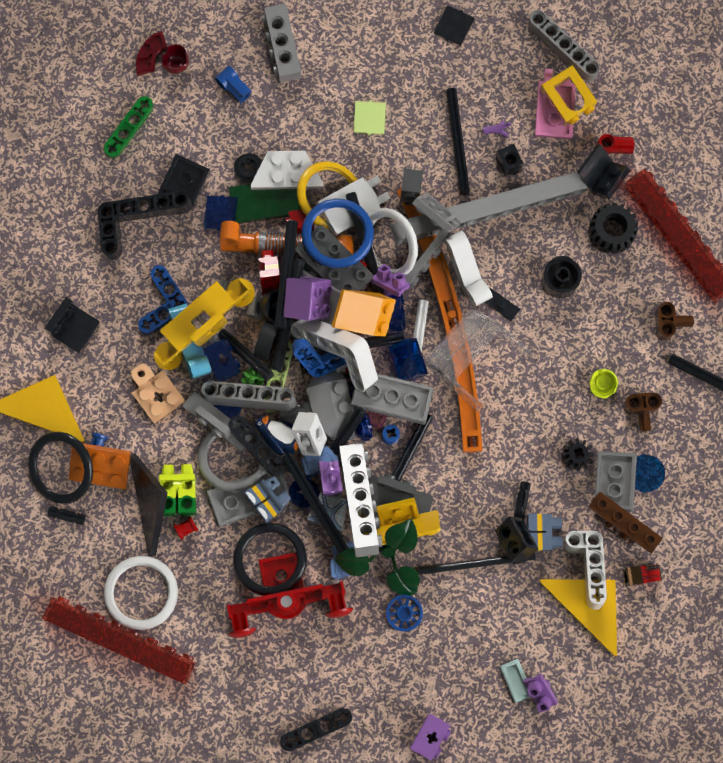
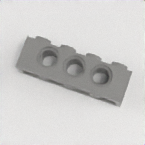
M286 4L264 8L265 15H262L263 25L268 27V32H265L267 43L272 45V49H269L271 60H275L276 66H273L275 77H279L280 83L301 79V69ZM276 24H279V25L282 26V27L279 28V29L273 28V26L276 25ZM279 41H283L286 43L283 46L277 45ZM283 58H287L290 61L288 63H282L280 60Z

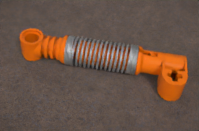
M224 221L221 223V251L248 252L262 256L261 251L273 250V256L275 254L276 256L280 254V257L282 256L285 240L284 232L282 235L277 232L275 234L273 232L271 235V232L265 233L263 231L247 234L240 232V225L235 221ZM301 233L299 236L298 234L296 236L295 248L302 242ZM349 235L337 236L336 239L353 254L354 238Z

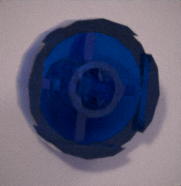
M394 294L388 295V297L396 300L388 331L404 332L406 318L403 305H401L405 304L403 294L399 297Z

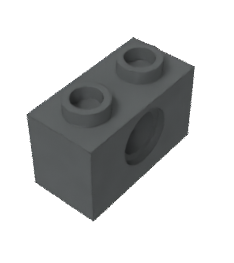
M404 169L400 202H404L405 205H414L412 203L421 193L423 171Z

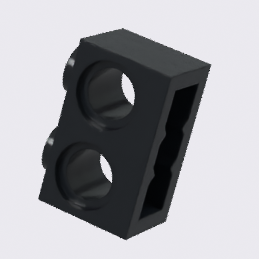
M509 516L494 530L498 536V541L506 551L507 558L511 562L525 563L539 550L522 518Z

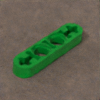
M140 97L104 145V152L108 158L115 159L120 156L151 114L154 105L150 97ZM146 102H148V106H149V107H148V108H147V107H144V108H143V110H142L143 116H142V115L139 113L140 110L142 109L141 103H144V104H145ZM132 116L139 117V122L131 124L129 119ZM120 131H127L129 133L128 137L120 139L118 137ZM114 139L119 142L115 147L117 151L109 153V147L113 148L116 142Z

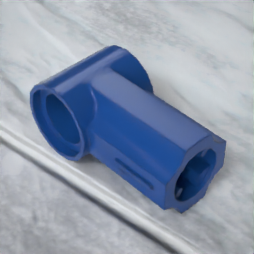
M229 65L214 78L217 84L222 89H227L239 103L244 102L252 93L239 79L236 71Z

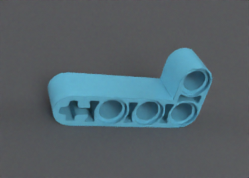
M187 303L168 309L170 319H174L188 306ZM193 342L182 351L191 380L211 373V367L207 356L204 355L202 346L198 347Z

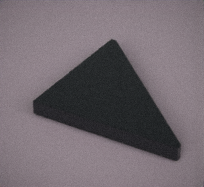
M134 453L131 454L130 464L149 557L156 556L168 492L137 454Z

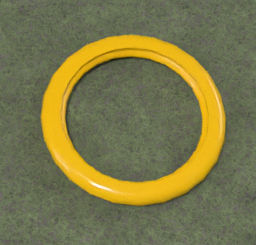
M323 161L310 165L300 176L297 185L298 202L303 213L307 216L311 210L306 198V187L310 178L317 172L324 170L335 171L345 177L350 184L358 179L345 166L335 162ZM317 216L313 223L330 229L325 219Z

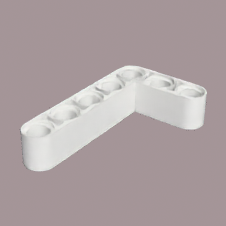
M317 319L310 321L298 320L292 325L291 333L296 339H306L315 347L345 358L352 383L358 391L364 392L378 380L368 343L361 336L343 329L331 327L332 325Z

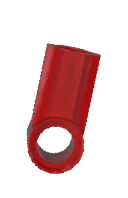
M603 134L595 144L596 147L597 144L602 145L601 142H606L609 147L603 146L607 154H633L635 146L633 137H617L610 134Z

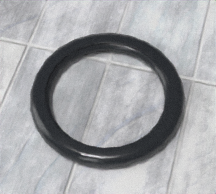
M58 431L44 434L32 446L28 457L29 476L41 495L52 502L68 504L78 501L86 494L93 479V464L90 454L83 443L68 433ZM53 441L66 442L75 448L80 455L84 467V477L82 483L74 492L58 494L49 490L42 482L38 473L37 459L39 452L48 443Z
M264 523L250 528L237 542L233 554V566L238 580L248 590L261 596L291 590L303 577L307 564L306 548L301 538L289 527L278 523ZM272 532L285 536L294 545L297 553V565L294 573L287 581L277 586H262L255 583L246 574L243 567V553L246 546L254 537L262 533Z

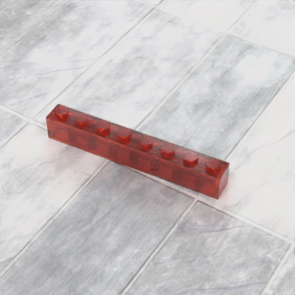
M644 168L627 180L625 184L626 189L714 303H718L723 299V264L714 258L711 248L704 245L700 234L696 230L693 231L689 220L678 211L676 203L669 200L665 189L662 186L659 187L655 182L654 175Z
M61 596L58 599L52 597L42 617L43 620L180 683L188 684L197 665L196 662H193L194 657L183 653V656L175 653L176 649L165 645V648L158 646L159 641L147 637V640L139 637L141 633L130 629L129 632L121 629L123 625L112 620L110 624L104 621V616L96 612L93 615L86 613L87 608L76 604L73 607L68 604L69 600Z

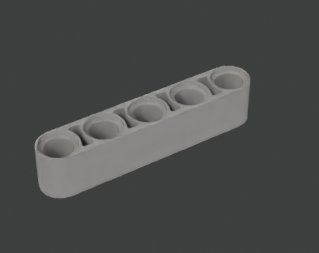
M533 11L528 22L529 29L569 67L573 65L583 80L587 82L594 81L600 70L598 62L543 11ZM538 19L541 23L537 24L533 20ZM546 32H553L554 36H549ZM560 44H565L568 48H561ZM578 56L581 60L576 61L573 59V57ZM586 69H592L594 73H588Z
M207 381L201 387L204 399L212 405L276 411H291L296 407L294 393L289 388ZM210 391H215L212 395H208ZM232 392L234 393V394H233L232 396H230V397H227V396H226L228 393H232ZM248 394H252V397L245 398ZM266 396H272L269 400H264ZM285 398H291L289 401L283 402Z

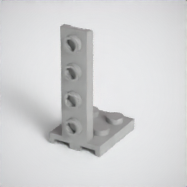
M429 193L417 197L412 204L416 206L415 209L422 215L426 214L430 218V222L436 227H441L442 230L416 262L413 269L405 276V281L409 282L411 287H414L419 281V274L421 272L425 273L430 267L429 261L432 258H437L441 253L442 249L440 247L445 243L444 239L452 236L451 233L462 222Z

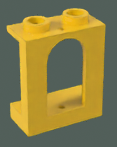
M573 65L543 83L540 87L542 94L548 96L564 120V126L568 123L573 125L580 120L579 116L584 113L588 115L595 110L594 107L597 104V100ZM571 79L584 100L583 108L578 111L570 110L555 89Z

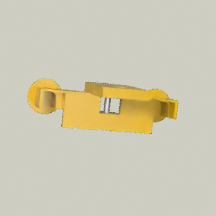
M242 278L235 279L228 285L226 291L217 281L160 330L168 342H163L156 348L153 354L156 364L164 370L177 368L183 359L182 351L193 342L198 347L202 346L227 324L228 321L224 315L234 306H247L253 301L255 289L252 283ZM205 312L210 317L207 322L201 317ZM196 320L202 324L199 329L192 324Z

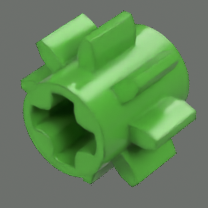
M252 367L243 372L244 378L241 379L243 384L264 386L263 380L265 379Z

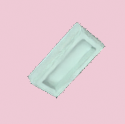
M516 659L501 665L500 669L514 702L517 703L529 698L527 688L523 684L526 676L519 660Z

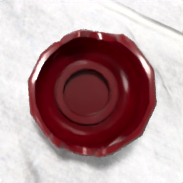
M179 44L169 45L166 53L162 54L161 57L163 69L172 74H179L185 71L189 66L187 49Z

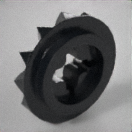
M252 153L239 156L234 163V172L237 178L243 182L252 183L262 160ZM252 162V169L254 170H250L249 173L246 174V169L244 167H248L249 164H251Z

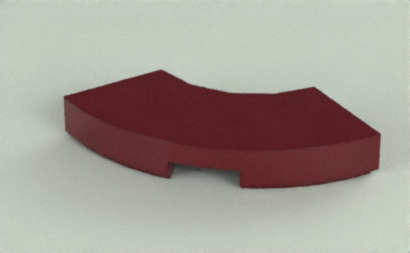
M162 31L153 34L143 43L136 57L137 76L154 72L157 57L167 50V44Z

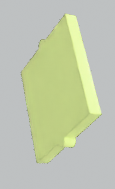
M372 100L369 102L355 101L354 133L384 135L386 103L372 102Z

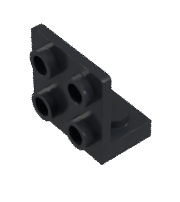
M597 144L577 173L593 195L610 200L630 170L625 165L613 162L603 146Z
M65 297L44 329L47 334L80 353L100 322L76 307L72 300Z

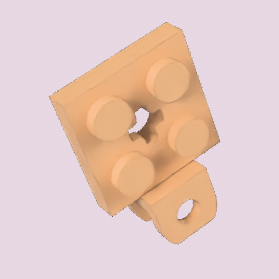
M142 363L131 371L132 379L139 387L132 392V395L154 424L186 402L163 370L154 375L151 369ZM140 371H143L145 373V376L139 377L138 373ZM156 392L158 394L163 393L162 402H155L153 400Z

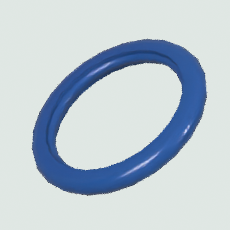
M335 198L325 200L309 211L302 225L301 236L307 253L315 261L331 268H344L358 263L366 256L374 240V228L368 213L361 206L346 199ZM328 209H348L355 213L363 224L365 231L363 243L358 251L347 258L333 259L320 253L312 242L311 228L313 222L318 215Z

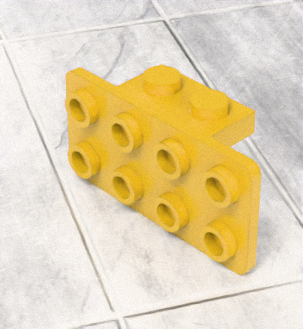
M415 497L377 506L380 529H376L377 535H381L382 545L387 544L385 533L388 528L408 519L413 520L418 537L432 536L441 530L439 512L434 510L419 514ZM369 532L363 533V535H369V534H370Z

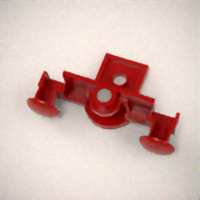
M297 553L258 560L263 586H277L287 581L295 571ZM279 570H284L287 573V578L284 581H279L276 578V573ZM301 578L298 584L289 591L246 599L247 602L228 604V616L232 621L233 632L227 633V635L232 638H244L252 635L256 628H249L247 616L269 612L279 619H292L301 614L307 604L329 600L331 612L324 614L328 618L347 616L353 611V608H346L344 599L346 594L343 581L327 586L319 584L304 587Z

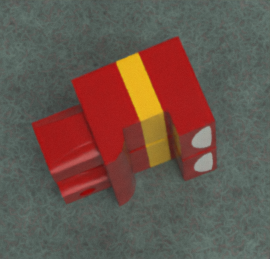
M273 250L261 251L262 258H258L262 295L271 289L279 288L277 256L273 257Z

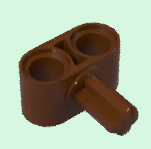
M670 302L661 303L655 312L656 335L660 340H669L676 332V327H692L694 325L693 316H676L675 306ZM661 309H667L669 311V315H663L661 313ZM662 327L669 328L670 334L663 333Z
M657 393L631 394L624 401L623 407L629 414H638L640 431L647 432L651 430L649 413H653L661 407L662 398ZM648 399L655 400L656 407H651L648 404ZM629 400L636 401L637 408L630 407Z

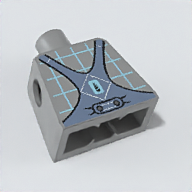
M321 492L318 497L339 533H342L347 500L341 498L342 494L326 497ZM312 509L308 515L307 522L323 527Z

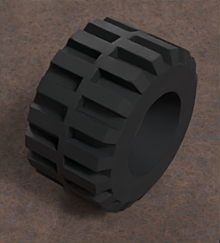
M608 203L604 207L598 208L597 212L594 213L589 224L588 233H590L589 238L593 240L592 244L594 247L599 246V251L602 252L604 249L606 254H610L611 251H613V254H618L619 251L623 252L626 248L630 247L638 232V220H635V213H630L631 209L629 207L625 209L623 204L617 206V203H613L610 206ZM609 220L618 222L623 228V235L618 237L608 235L603 228V223Z

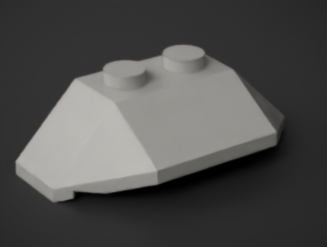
M336 369L321 377H313L306 388L311 412L317 413L325 435L335 441L354 412L353 407H350L351 398L346 378L341 371L338 373ZM355 431L349 440L355 439Z

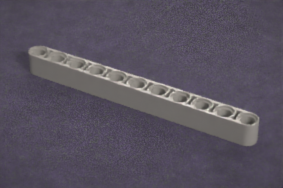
M574 172L448 207L447 209L462 221L456 228L458 229L586 192L588 187L579 174ZM426 214L407 219L413 227L417 240L437 235L442 230L441 227L433 225ZM397 222L390 225L396 245L408 243L402 227Z

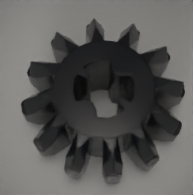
M576 438L575 444L569 440L568 446H563L562 449L566 452L562 453L561 457L567 458L563 461V464L570 462V470L574 465L576 466V471H580L581 466L583 469H587V463L592 464L593 460L589 457H593L594 452H588L592 445L586 447V440H583L580 444L579 438ZM577 451H580L581 457H579L578 459L575 458V453Z

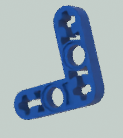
M161 265L152 268L151 278L166 300V303L139 320V330L145 335L152 334L171 321L170 316L166 320H160L158 314L161 311L168 312V309L176 307L173 298L177 296L179 303H187V300L167 269ZM158 270L159 272H164L162 275L166 282L163 284L159 277L155 278L156 271ZM168 285L175 288L174 293L171 295L164 293V289ZM152 316H154L156 321L159 323L158 325H156L155 322L150 324L149 330H147V328H142L144 326L143 323L145 321L147 323L153 321V319L151 318Z
M306 339L296 340L292 344L295 357L313 377H321L346 364L345 358L330 352L320 356Z

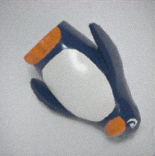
M268 416L260 417L256 420L255 428L274 452L279 455H284L285 453H292L293 455L299 446L292 432L293 424L285 421L269 420Z

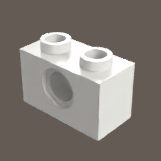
M299 412L292 427V432L302 455L320 456L327 437L318 415L311 412Z

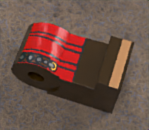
M660 565L623 569L625 586L662 580Z

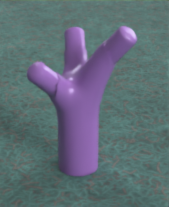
M501 121L497 125L483 127L484 134L499 133L508 137V134L503 129L511 126V122L505 123Z

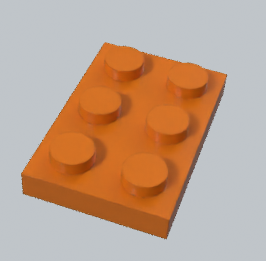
M84 444L93 464L91 484L126 490L131 451ZM72 447L68 480L82 482L84 477L83 462L76 449Z

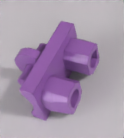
M385 264L378 268L377 273L371 280V283L383 288V294L388 297L392 294L400 297L404 290L410 288V283L405 281L404 274L396 273L394 275L390 273V267Z
M338 460L332 462L319 461L322 494L326 497L342 494L343 489Z
M542 674L524 679L523 684L527 688V693L535 701L539 712L547 711L551 706L557 705L558 700L550 688V682L544 679Z

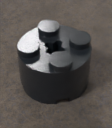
M568 256L554 257L548 262L542 273V286L546 293L552 297H569L577 290L582 279V271L579 264L573 261L572 258Z

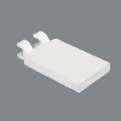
M377 175L367 182L362 177L316 202V205L325 200L335 198L346 199V194L356 192L360 206L370 216L372 212L380 209L379 205L389 200L390 196L388 192L378 197L375 194L373 187L381 182ZM331 208L321 213L334 236L354 226L350 210Z

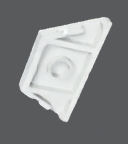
M267 151L251 183V190L297 189L300 176L304 170L312 165L306 151ZM318 173L310 178L306 189H323V182Z

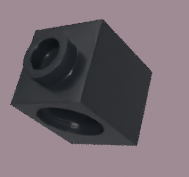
M514 144L497 151L495 157L505 176L508 174L513 176L521 171L523 161ZM506 159H513L515 163L508 164Z

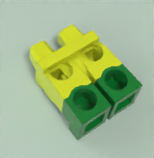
M163 465L162 474H159V482L168 492L164 516H177V496L179 516H197L196 477L193 474L192 465H181V474H174V465Z

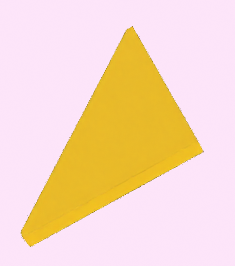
M56 375L0 399V413L52 432L68 433L76 437L81 443L85 442Z
M540 579V584L613 656H617L615 580H606V601L602 608L593 610L589 608L586 602L585 580ZM592 580V582L599 583L600 580ZM596 590L593 598H596V601L599 602L600 599H597L598 590Z

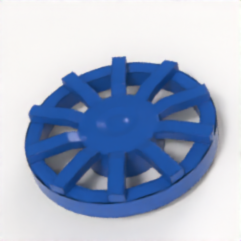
M399 595L389 602L386 609V617L394 629L408 632L420 624L423 617V609L420 602L413 596ZM400 598H407L405 605L402 604ZM411 599L415 603L409 607L408 604L409 600ZM398 600L399 608L393 604L394 601ZM417 605L419 611H412V609ZM390 607L396 609L397 612L389 613ZM412 614H420L419 619L413 618ZM397 615V618L391 621L390 616ZM400 619V626H395L394 623ZM409 619L416 622V624L411 627ZM404 621H406L408 628H402Z

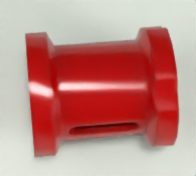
M191 516L179 525H173L181 540L188 534L199 531Z

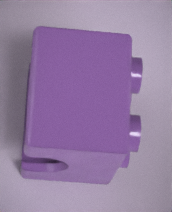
M309 276L300 277V279L287 278L283 316L306 321L328 318L331 312L329 299L333 291L331 280Z

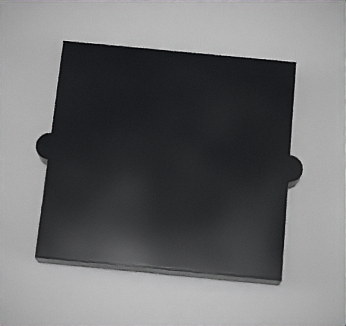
M447 5L434 34L445 38L446 41H451L461 46L475 18L463 13V10L459 11Z

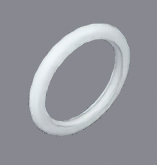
M389 208L377 209L369 216L373 226L377 220L388 217L395 220L405 232L409 246L407 261L399 269H390V273L394 275L402 273L406 276L413 269L418 255V243L413 227L398 211ZM375 255V259H376V262H377V266H378V268H379V267H381L383 264L379 261V259H378L377 256Z
M135 556L121 561L110 572L104 586V600L109 614L122 626L134 630L151 629L163 623L173 612L178 598L177 581L173 572L166 564L149 556ZM139 565L149 566L159 571L165 578L168 586V599L164 608L156 616L146 620H134L122 614L116 606L113 595L114 586L119 576L127 569Z

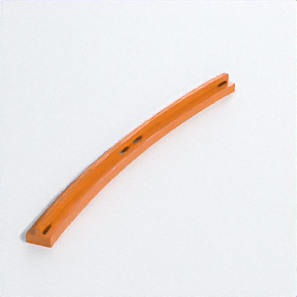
M402 188L396 192L399 199L401 198ZM401 202L408 219L422 215L415 209V205H405L404 202ZM436 235L417 240L422 254L437 237ZM441 251L437 258H432L429 261L431 265L428 268V272L442 315L453 365L461 423L463 453L482 452L479 404L470 348L456 291L444 254ZM449 301H452L454 311L451 310ZM454 319L457 320L458 329H456ZM473 437L476 439V447L473 444Z

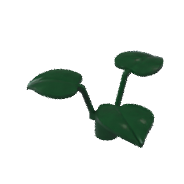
M408 519L388 528L385 533L387 544L379 547V552L384 557L392 559L395 571L387 575V584L392 591L401 595L417 593L420 583L419 574L414 568L403 566L397 569L395 554L397 549L402 553H409L417 545L418 534L416 526L412 519ZM353 547L339 553L335 557V562L347 574L361 576L369 570L368 562H372L377 555H372L370 558H368L369 556L355 557Z

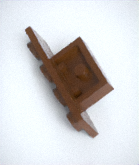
M599 492L589 505L592 511L603 518L601 520L604 523L603 527L610 532L615 531L620 535L619 539L626 544H634L636 542L649 553H653L662 540L660 535L602 492Z

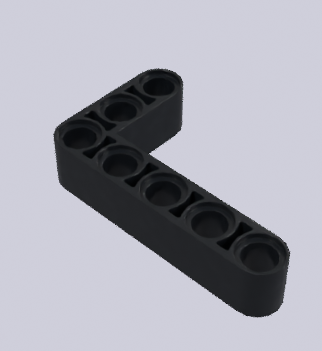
M175 191L102 203L98 207L102 252L111 260H116L121 256L120 222L185 213L192 207L191 199L185 192ZM186 199L183 205H178L179 200ZM167 201V205L160 208V204ZM149 204L148 209L141 211L143 205ZM126 207H130L129 212L124 214L123 210ZM107 210H112L109 216H105ZM109 228H114L111 234H106ZM111 246H115V250L108 253V249Z

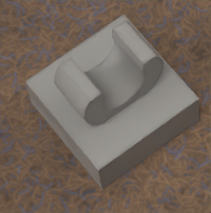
M254 297L253 301L248 305L247 311L243 310L242 313L255 320L263 321L259 312L261 299Z

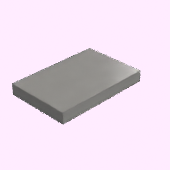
M598 451L595 497L599 492H602L626 511L633 512L637 453Z

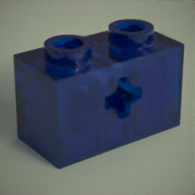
M221 337L202 346L203 352L207 356L218 382H223L240 373L239 368L241 364L237 357L233 358L230 352L233 348L229 340L225 341ZM221 354L227 356L225 359L226 363L224 364L221 361L218 362L220 360L219 355Z
M417 338L403 339L388 347L398 379L412 382L428 374Z

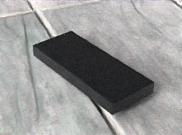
M489 287L493 298L484 303L512 322L520 308Z

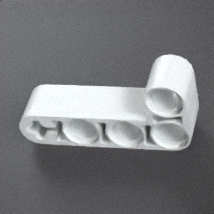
M461 230L444 239L459 284L466 297L475 307L493 298L489 287L481 278L465 233Z
M571 531L564 540V549L569 553H583L586 602L589 608L598 610L602 608L607 598L602 535L597 531ZM569 540H576L578 542V545H571L569 543ZM588 540H596L597 545H591ZM589 558H596L599 563L593 564ZM596 576L600 582L594 583L590 577ZM596 590H598L597 599H600L599 602L596 601V598H593Z

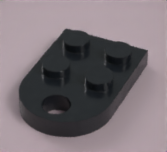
M176 154L158 194L183 191L191 199L192 209L211 170ZM186 199L179 200L178 205H183ZM167 201L162 202L160 205L162 207H165L167 205Z

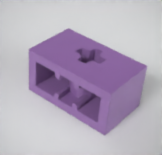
M429 713L410 749L430 761L432 758L437 759L442 750L439 747L442 740L446 741L451 733V730H449L450 724ZM435 733L437 741H433L431 744L428 743L429 738L426 737L427 734Z

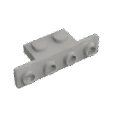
M196 392L183 404L184 409L195 416L201 425H207L211 428L212 433L217 437L224 438L241 452L245 449L228 427L230 418ZM234 422L233 428H239L242 431L239 435L242 437L246 430L244 429L243 431L242 428ZM251 434L245 436V441L249 444L253 440Z

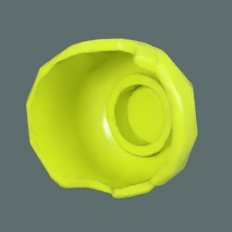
M608 369L595 371L589 380L590 391L596 397L606 399L617 390V376Z

